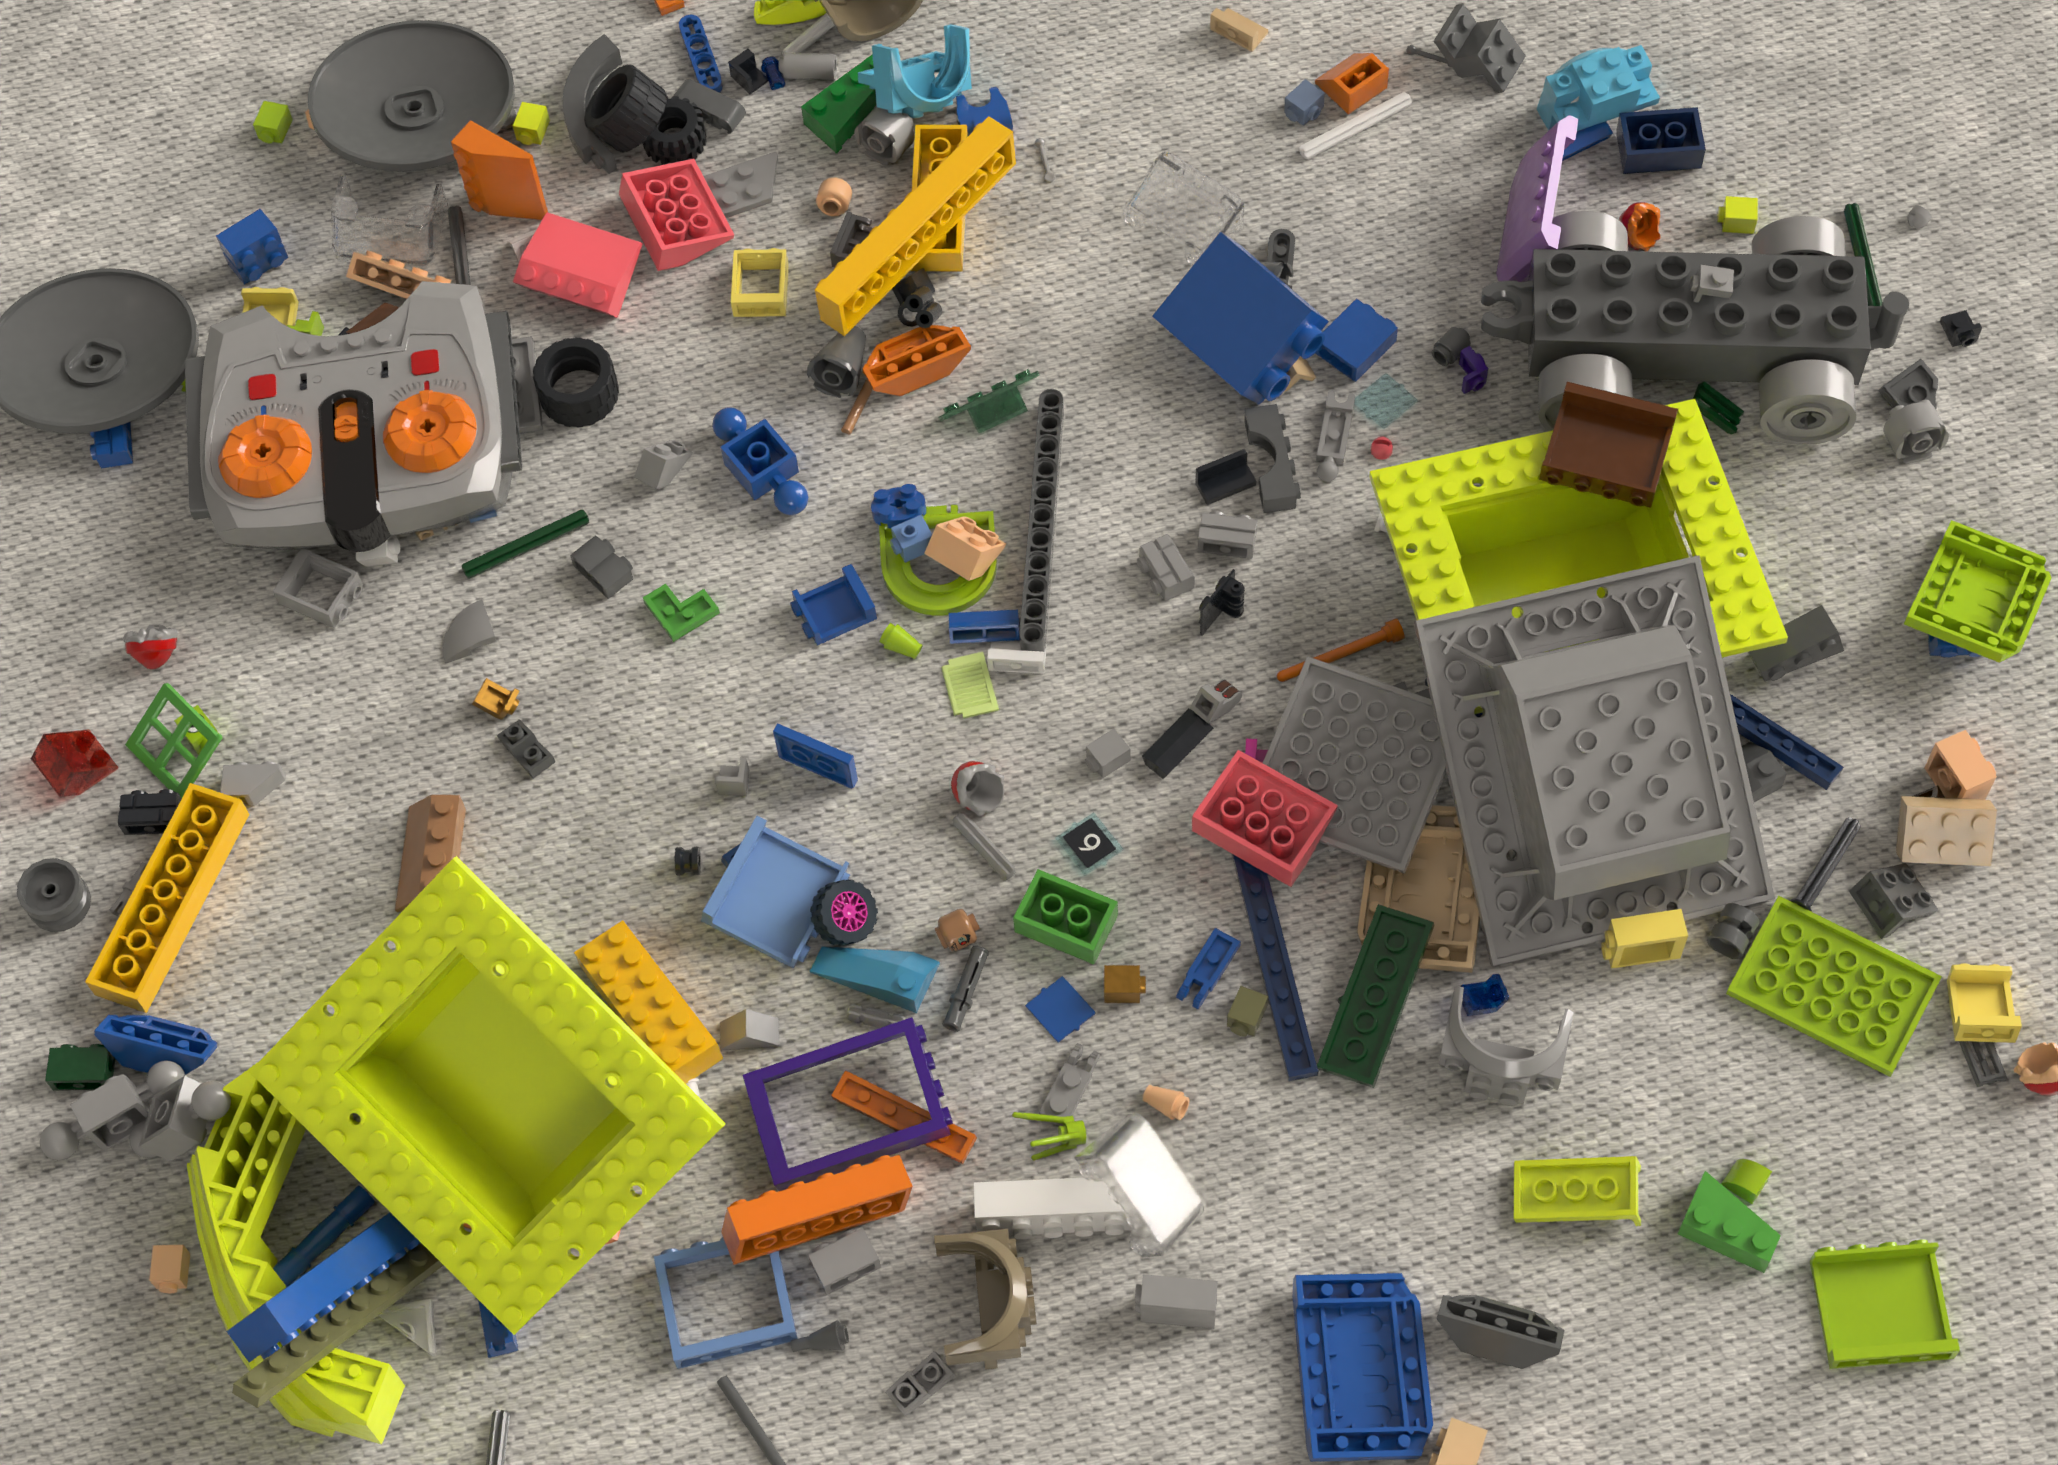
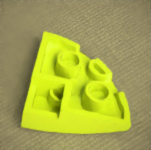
M814 0L755 1L754 18L757 24H791L807 21L826 14L819 0L816 2Z

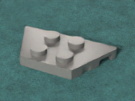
M776 151L704 176L725 218L772 203L776 166L778 163Z

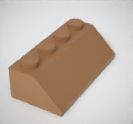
M430 795L409 806L395 912H402L454 857L457 856L460 859L466 812L460 795Z

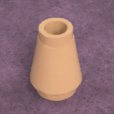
M1148 1085L1143 1094L1144 1102L1171 1120L1175 1118L1181 1120L1189 1107L1190 1100L1181 1091Z

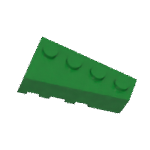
M873 54L801 106L804 125L836 154L842 149V145L847 139L854 135L856 127L877 105L875 89H870L869 85L858 82V72L874 68Z

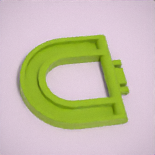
M946 505L926 507V514L923 517L929 529H935L937 524L960 517H968L974 520L979 528L995 533L993 511L958 513V505H951V512L947 513ZM880 522V556L884 583L890 594L906 608L925 615H949V613L961 612L973 606L990 589L996 575L997 558L981 577L968 581L964 577L959 576L950 583L941 585L929 584L920 580L913 573L910 561L905 563L900 554L896 555L890 544V539H893L892 529L888 528L887 524Z

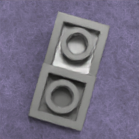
M933 1351L912 1372L907 1371L885 1393L902 1413L907 1416L953 1379L956 1374L938 1353Z

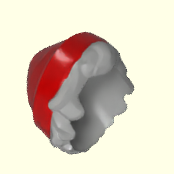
M149 625L146 631L140 629L139 633L127 632L123 636L126 653L131 655L145 668L150 670L157 669L169 660L172 652L177 648L178 632L177 629L170 627L167 629L164 625H160L159 628Z
M969 761L956 769L952 776L951 789L956 801L962 808L974 811L978 816H982L984 813L994 811L1002 804L1005 792L1004 775L996 773L994 765Z

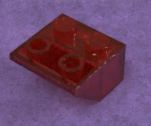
M89 729L43 734L30 758L59 797L81 795L119 768Z

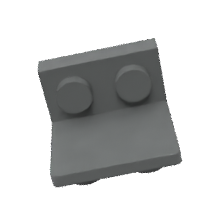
M1906 863L1869 871L1849 890L1881 939L1890 936L1906 920L1931 915L1938 911L1931 895L1925 891L1916 878L1915 872Z

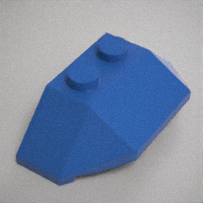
M108 1015L94 1030L96 1038L121 1066L146 1073L158 1062L172 1061L181 1066L186 1075L203 1065L217 1048V1042L212 1040L211 1036L204 1029L150 1015H126L122 1017Z

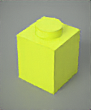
M526 102L521 103L513 123L517 141L525 145H531L532 143L541 145L550 122L546 106Z
M1726 196L1723 207L1719 206L1717 213V222L1722 223V232L1754 234L1758 220V198Z

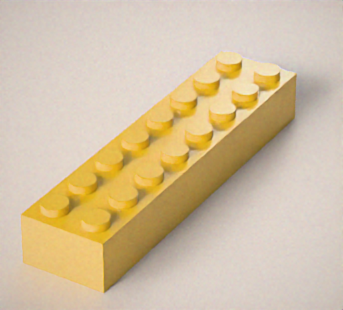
M193 783L189 784L85 981L95 996L144 1013L148 1012L250 815L241 799Z

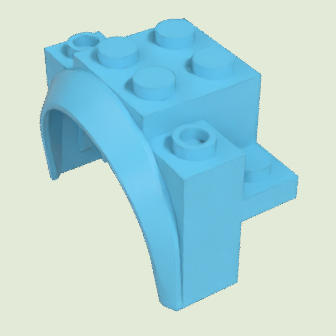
M952 24L944 26L945 53L934 51L902 61L900 60L898 48L882 46V44L872 45L874 68L858 72V82L869 85L870 89H875L877 107L887 109L888 113H905L911 118L923 117L925 112L943 111V107L953 105V99L956 96H960L962 91L972 89L969 28Z
M1642 45L1627 50L1620 49V47L1597 48L1581 53L1564 63L1553 75L1546 77L1537 111L1548 131L1557 122L1569 115L1578 119L1577 131L1617 118L1619 113L1635 112L1659 103L1660 97L1649 78L1652 64ZM1579 96L1577 102L1571 103L1574 99H1576Z

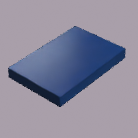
M777 723L773 734L779 758L848 788H854L858 777L853 755Z

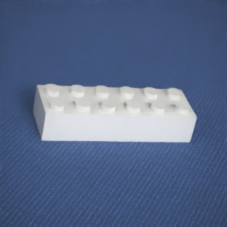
M1158 1174L974 1182L977 1232L1008 1229L1009 1235H1014L1016 1239H1029L1032 1237V1234H1044L1047 1238H1058L1063 1233H1075L1076 1236L1087 1237L1093 1235V1232L1105 1231L1107 1235H1120L1124 1233V1230H1136L1139 1234H1149L1154 1232V1229H1160Z

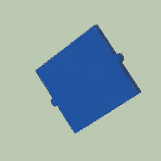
M1063 976L1048 988H1042L1041 993L1025 1005L1058 1043L1074 1030L1079 1031L1080 1026L1096 1014Z

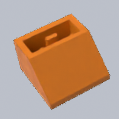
M1354 53L1315 79V84L1349 115L1387 89L1389 68L1373 53Z

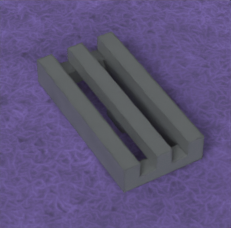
M1959 1041L1977 1087L1993 1084L1997 1081H2006L2007 1076L1993 1042H1984L1997 1073L1993 1075L1980 1043L1972 1042L1985 1077H1982L1969 1042Z

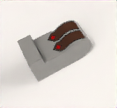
M1225 679L1219 681L1215 686L1205 684L1200 687L1190 709L1209 724L1230 712L1241 700L1242 693ZM1202 706L1209 707L1211 709L1210 712L1205 711Z

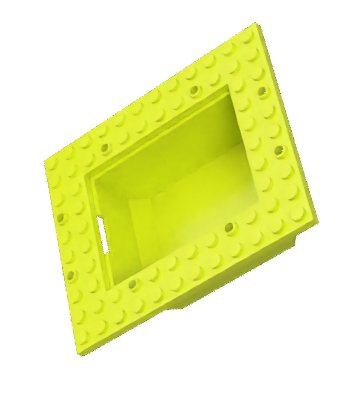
M1695 399L1665 405L1677 408L1678 412L1651 508L1646 506L1639 507L1632 505L1630 502L1607 499L1602 495L1579 492L1574 488L1551 485L1546 481L1539 480L1542 463L1545 460L1553 430L1370 471L1369 478L1416 620L1688 558V552L1674 518L1676 511L1692 556H1700L1722 658L1784 644L1788 639ZM1714 481L1717 485H1712L1709 482ZM1474 483H1479V484H1481L1482 486L1476 487V486H1474L1473 484H1474ZM1408 549H1413V550H1415L1416 552H1415V553H1409V552H1407V550H1408ZM1737 553H1743L1745 557H1740ZM1602 587L1597 589V596L1599 598L1605 596V590ZM1514 607L1512 609V615L1513 617L1518 618L1521 613L1520 609L1518 607ZM1477 706L1474 710V714L1483 712L1480 706Z
M457 856L436 875L250 1071L513 1335L726 1124ZM388 941L395 943V950H391L388 947ZM418 987H420V988L410 997V995H411ZM327 1005H331L334 1008V1014L328 1012ZM396 1011V1013L385 1023V1021ZM353 1113L360 1116V1122L354 1120ZM633 1186H639L642 1189V1194L635 1193ZM464 1223L471 1226V1232L464 1229ZM571 1248L577 1249L579 1256H574L571 1253Z

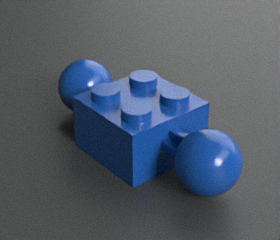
M732 407L723 408L718 411L713 418L712 427L716 436L727 442L720 447L724 465L754 501L774 489V503L780 512L786 515L801 513L808 504V492L800 482L788 480L799 473L796 454L766 419L746 430L747 421L741 411Z

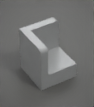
M740 757L739 766H720V774L715 777L718 795L747 796L750 772L747 758Z

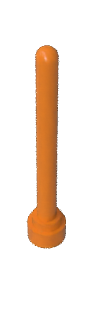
M1395 618L1385 622V626L1381 627L1380 631L1318 655L1314 659L1329 664L1385 640L1386 642H1398L1405 639V634L1399 620ZM1305 661L1279 671L1277 679L1280 682H1284L1299 676Z

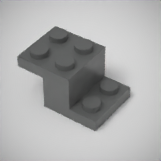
M1464 4L1454 7L1433 41L1459 77L1466 78L1483 75L1497 93L1505 91L1526 57L1501 19L1476 22Z

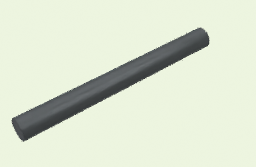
M728 1376L721 1377L717 1384L771 1465H787Z

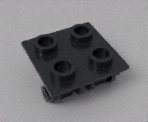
M1234 569L1227 577L1222 576L1215 587V592L1211 596H1206L1199 606L1201 636L1204 635L1222 612L1233 618H1239L1244 613L1245 587L1235 579Z

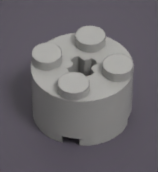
M876 106L856 127L854 133L855 140L859 146L862 143L866 148L864 154L884 166H888L890 163H895L913 144L915 138L911 127L913 120L905 113H888L887 109Z
M1922 400L1905 407L1898 405L1892 408L1889 412L1890 417L1883 428V432L1896 457L1902 459L1907 464L1931 458L1933 456L1931 452L1937 447L1939 450L1944 448L1949 439V434L1941 418L1929 400Z

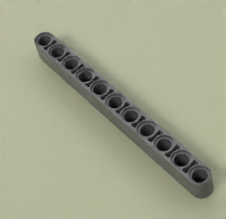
M1056 389L1043 391L1040 394L1038 404L1019 632L1022 651L1045 652L1064 420L1063 395ZM1042 567V569L1036 570L1034 568ZM1033 591H1041L1037 594L1032 593ZM1031 615H1039V617H1036V618H1032V617H1029V616H1031ZM1037 639L1035 642H1029L1028 640Z

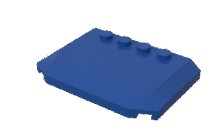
M1402 1273L1295 1275L1293 1278V1310L1306 1449L1310 1462L1419 1459L1422 1456L1425 1443L1433 1427V1415L1420 1302L1416 1295L1412 1294L1406 1286Z

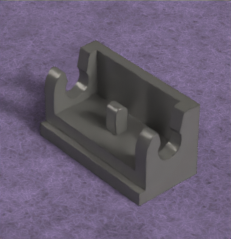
M847 211L830 251L832 267L845 260L851 254L853 248L857 244H861L869 236L870 231L873 229L869 227L872 220Z

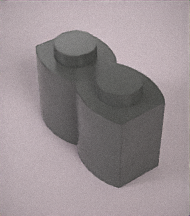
M595 535L572 553L570 557L574 567L609 599L633 580L631 572L633 567L624 556L619 557L614 553L615 549L607 539L601 540Z

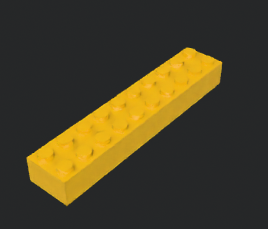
M989 116L982 123L977 124L973 132L965 140L960 141L956 149L948 157L943 158L938 167L931 174L926 175L921 184L914 191L909 192L904 201L896 209H892L886 219L879 226H875L870 231L869 236L861 244H857L845 260L837 263L834 270L826 278L819 281L815 288L820 320L845 336L1016 165L1013 131Z

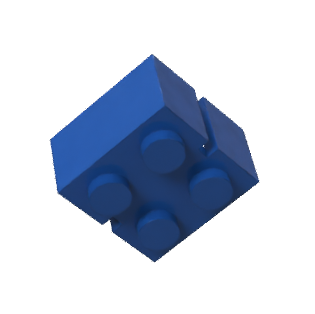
M258 209L216 235L229 267L244 285L250 281L258 280L263 273L273 267H279L283 264L284 260L289 258L277 228L261 209Z

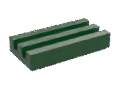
M1705 381L1699 383L1693 399L1696 400L1701 414L1726 433L1731 435L1736 433L1738 430L1736 425L1740 424L1741 419L1739 417L1743 416L1744 410Z

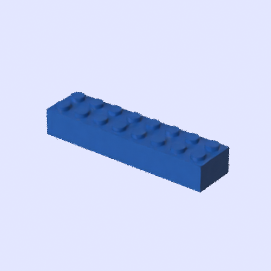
M389 1212L226 1332L248 1362H251L259 1355L265 1360L280 1349L277 1345L279 1341L283 1346L288 1344L299 1335L296 1330L297 1328L302 1332L318 1321L315 1317L316 1314L322 1318L337 1307L333 1302L334 1300L337 1304L342 1303L355 1293L352 1287L355 1291L359 1290L372 1280L369 1274L372 1277H376L390 1266L389 1264H393L407 1254L404 1249L405 1247L410 1251L421 1242Z

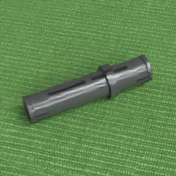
M973 946L971 948L957 989L950 996L949 1002L951 1004L942 1023L948 1030L960 1031L966 1011L972 1007L973 1001L971 998L987 956H989V951L981 946Z

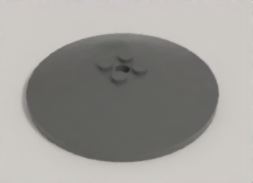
M402 21L365 31L336 48L322 62L312 78L308 92V109L314 130L328 148L342 158L376 170L392 172L420 171L456 161L451 141L470 120L497 134L512 110L515 85L511 67L502 51L478 32L442 21ZM413 108H419L417 111H410Z
M115 268L85 270L71 273L40 285L22 296L0 317V407L8 415L30 427L43 431L68 434L110 429L145 415L162 404L180 387L185 380V359L197 356L199 333L191 307L186 299L170 284L152 275L134 270ZM102 362V363H101L100 365H98V366H91L92 364H97V363Z

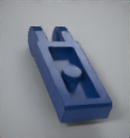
M1215 928L1186 973V979L1177 992V999L1183 1001L1188 996L1193 983L1201 986V989L1195 996L1192 1007L1199 1009L1208 996L1209 991H1213L1238 951L1241 941Z

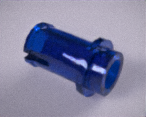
M774 56L765 58L762 61L761 70L766 73L771 90L785 87L786 83L782 73L779 71V60Z

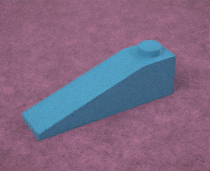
M822 946L810 973L917 1013L940 962L909 951Z

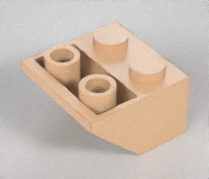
M960 517L936 525L924 554L970 581L981 577L1003 551L1006 543L999 540V536L996 533L976 526L974 520L968 517Z

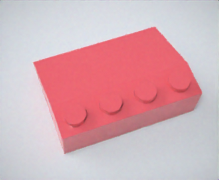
M695 159L622 173L619 196L658 271L683 266L734 238V233Z
M546 212L520 258L513 282L521 287L617 318L643 243Z
M1238 750L1192 815V831L1292 887L1307 865L1338 805Z

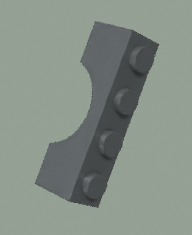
M1277 404L1245 408L1244 423L1249 445L1263 448L1272 456L1275 462L1270 471L1259 477V494L1263 513L1296 509V499L1301 498L1299 483H1294L1293 476L1296 475L1294 460H1289L1288 458L1291 447L1289 437H1284L1283 430H1286L1284 414H1279Z

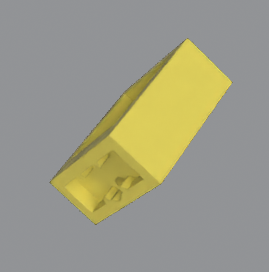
M786 249L734 250L731 287L733 317L786 316L789 266ZM780 269L779 293L741 294L743 270Z
M1682 909L1611 919L1609 928L1605 931V942L1601 943L1604 960L1609 959L1612 969L1680 959L1688 938Z

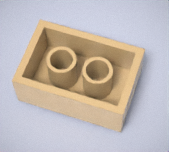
M1901 796L1896 853L1901 862L1991 866L1997 809L1990 800Z

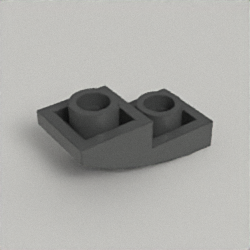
M520 719L497 735L501 743L532 778H535L556 762L553 755L537 740L534 733Z

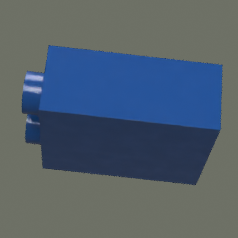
M1222 232L1217 235L1152 315L1153 318L1237 392L1257 404H1261L1265 399L1273 401L1285 391L1290 382V376L1287 372L1299 357L1307 359L1319 350L1325 340V334L1322 332V329L1329 322L1240 244Z

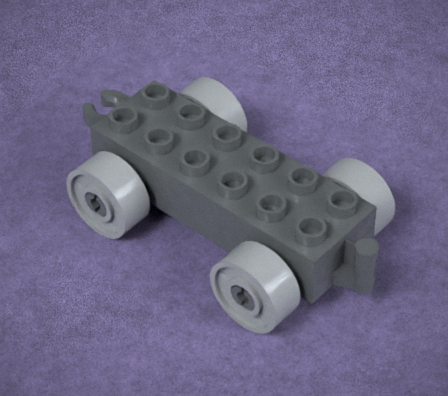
M1576 211L1553 218L1552 223L1561 227L1558 249H1533L1528 281H1498L1483 288L1481 303L1484 306H1491L1498 301H1508L1516 307L1517 312L1510 318H1500L1492 312H1486L1482 317L1481 329L1493 337L1512 341L1518 340L1528 344L1529 377H1539V420L1548 431L1554 430L1567 381L1632 398V379L1759 383L1760 424L1767 436L1786 444H1821L1843 436L1854 426L1856 422L1854 385H1859L1870 351L1878 348H1890L1895 344L1910 303L1904 294L1889 292L1883 299L1881 306H1868L1865 258L1846 256L1845 238L1842 230L1833 222L1823 218L1795 216L1780 219L1766 225L1756 233L1752 240V254L1628 251V233L1625 226L1618 219L1600 212ZM1701 265L1733 269V293L1730 299L1702 295L1699 303L1693 302V292L1689 291L1692 275L1697 274Z

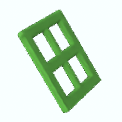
M164 683L125 745L169 790L179 793L182 798L189 784H194L223 738L169 683ZM167 701L183 715L173 733L157 719ZM192 725L208 740L197 758L181 743ZM152 726L167 740L157 759L141 744ZM176 750L192 765L181 783L165 769V766Z

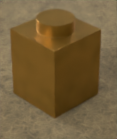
M1104 965L1105 1003H1140V994H1146V976H1140V965Z

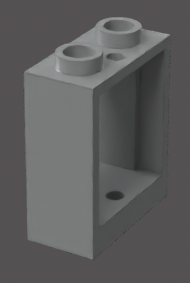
M300 549L273 589V594L278 604L335 628L338 622L343 621L347 616L348 607L352 601L360 596L363 583L357 571L308 550ZM313 570L345 584L328 611L296 597Z

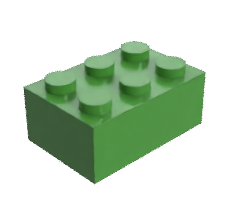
M1037 869L1013 917L1014 932L1094 965L1118 917V901Z

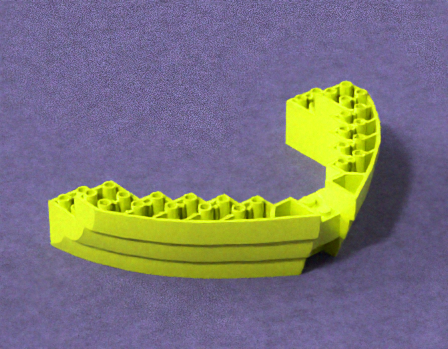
M418 987V988L410 995V997H411L420 987ZM396 1011L385 1021V1023L396 1013ZM255 1065L223 1087V1091L231 1096V1106L223 1117L215 1121L205 1146H197L195 1155L192 1154L190 1163H187L198 1240L215 1304L226 1330L232 1328L286 1288V1285L273 1269L278 1260L262 1240L261 1235L306 1131V1128L250 1073ZM299 1328L296 1329L299 1334L302 1332ZM231 1339L237 1354L249 1371L264 1361L261 1355H259L251 1362H248ZM280 1341L277 1343L280 1348L283 1346ZM335 1348L270 1398L269 1401L290 1425L329 1437H333L334 1432L338 1431L382 1445L405 1385L390 1364Z

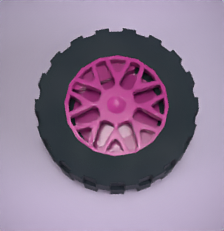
M841 880L826 884L825 887L817 891L818 894L814 896L813 904L810 907L812 914L810 918L816 933H819L823 940L829 941L832 945L844 946L858 943L866 939L868 934L872 933L873 927L877 923L878 908H876V900L872 897L871 891L868 888L866 889L864 884L857 883L855 880Z

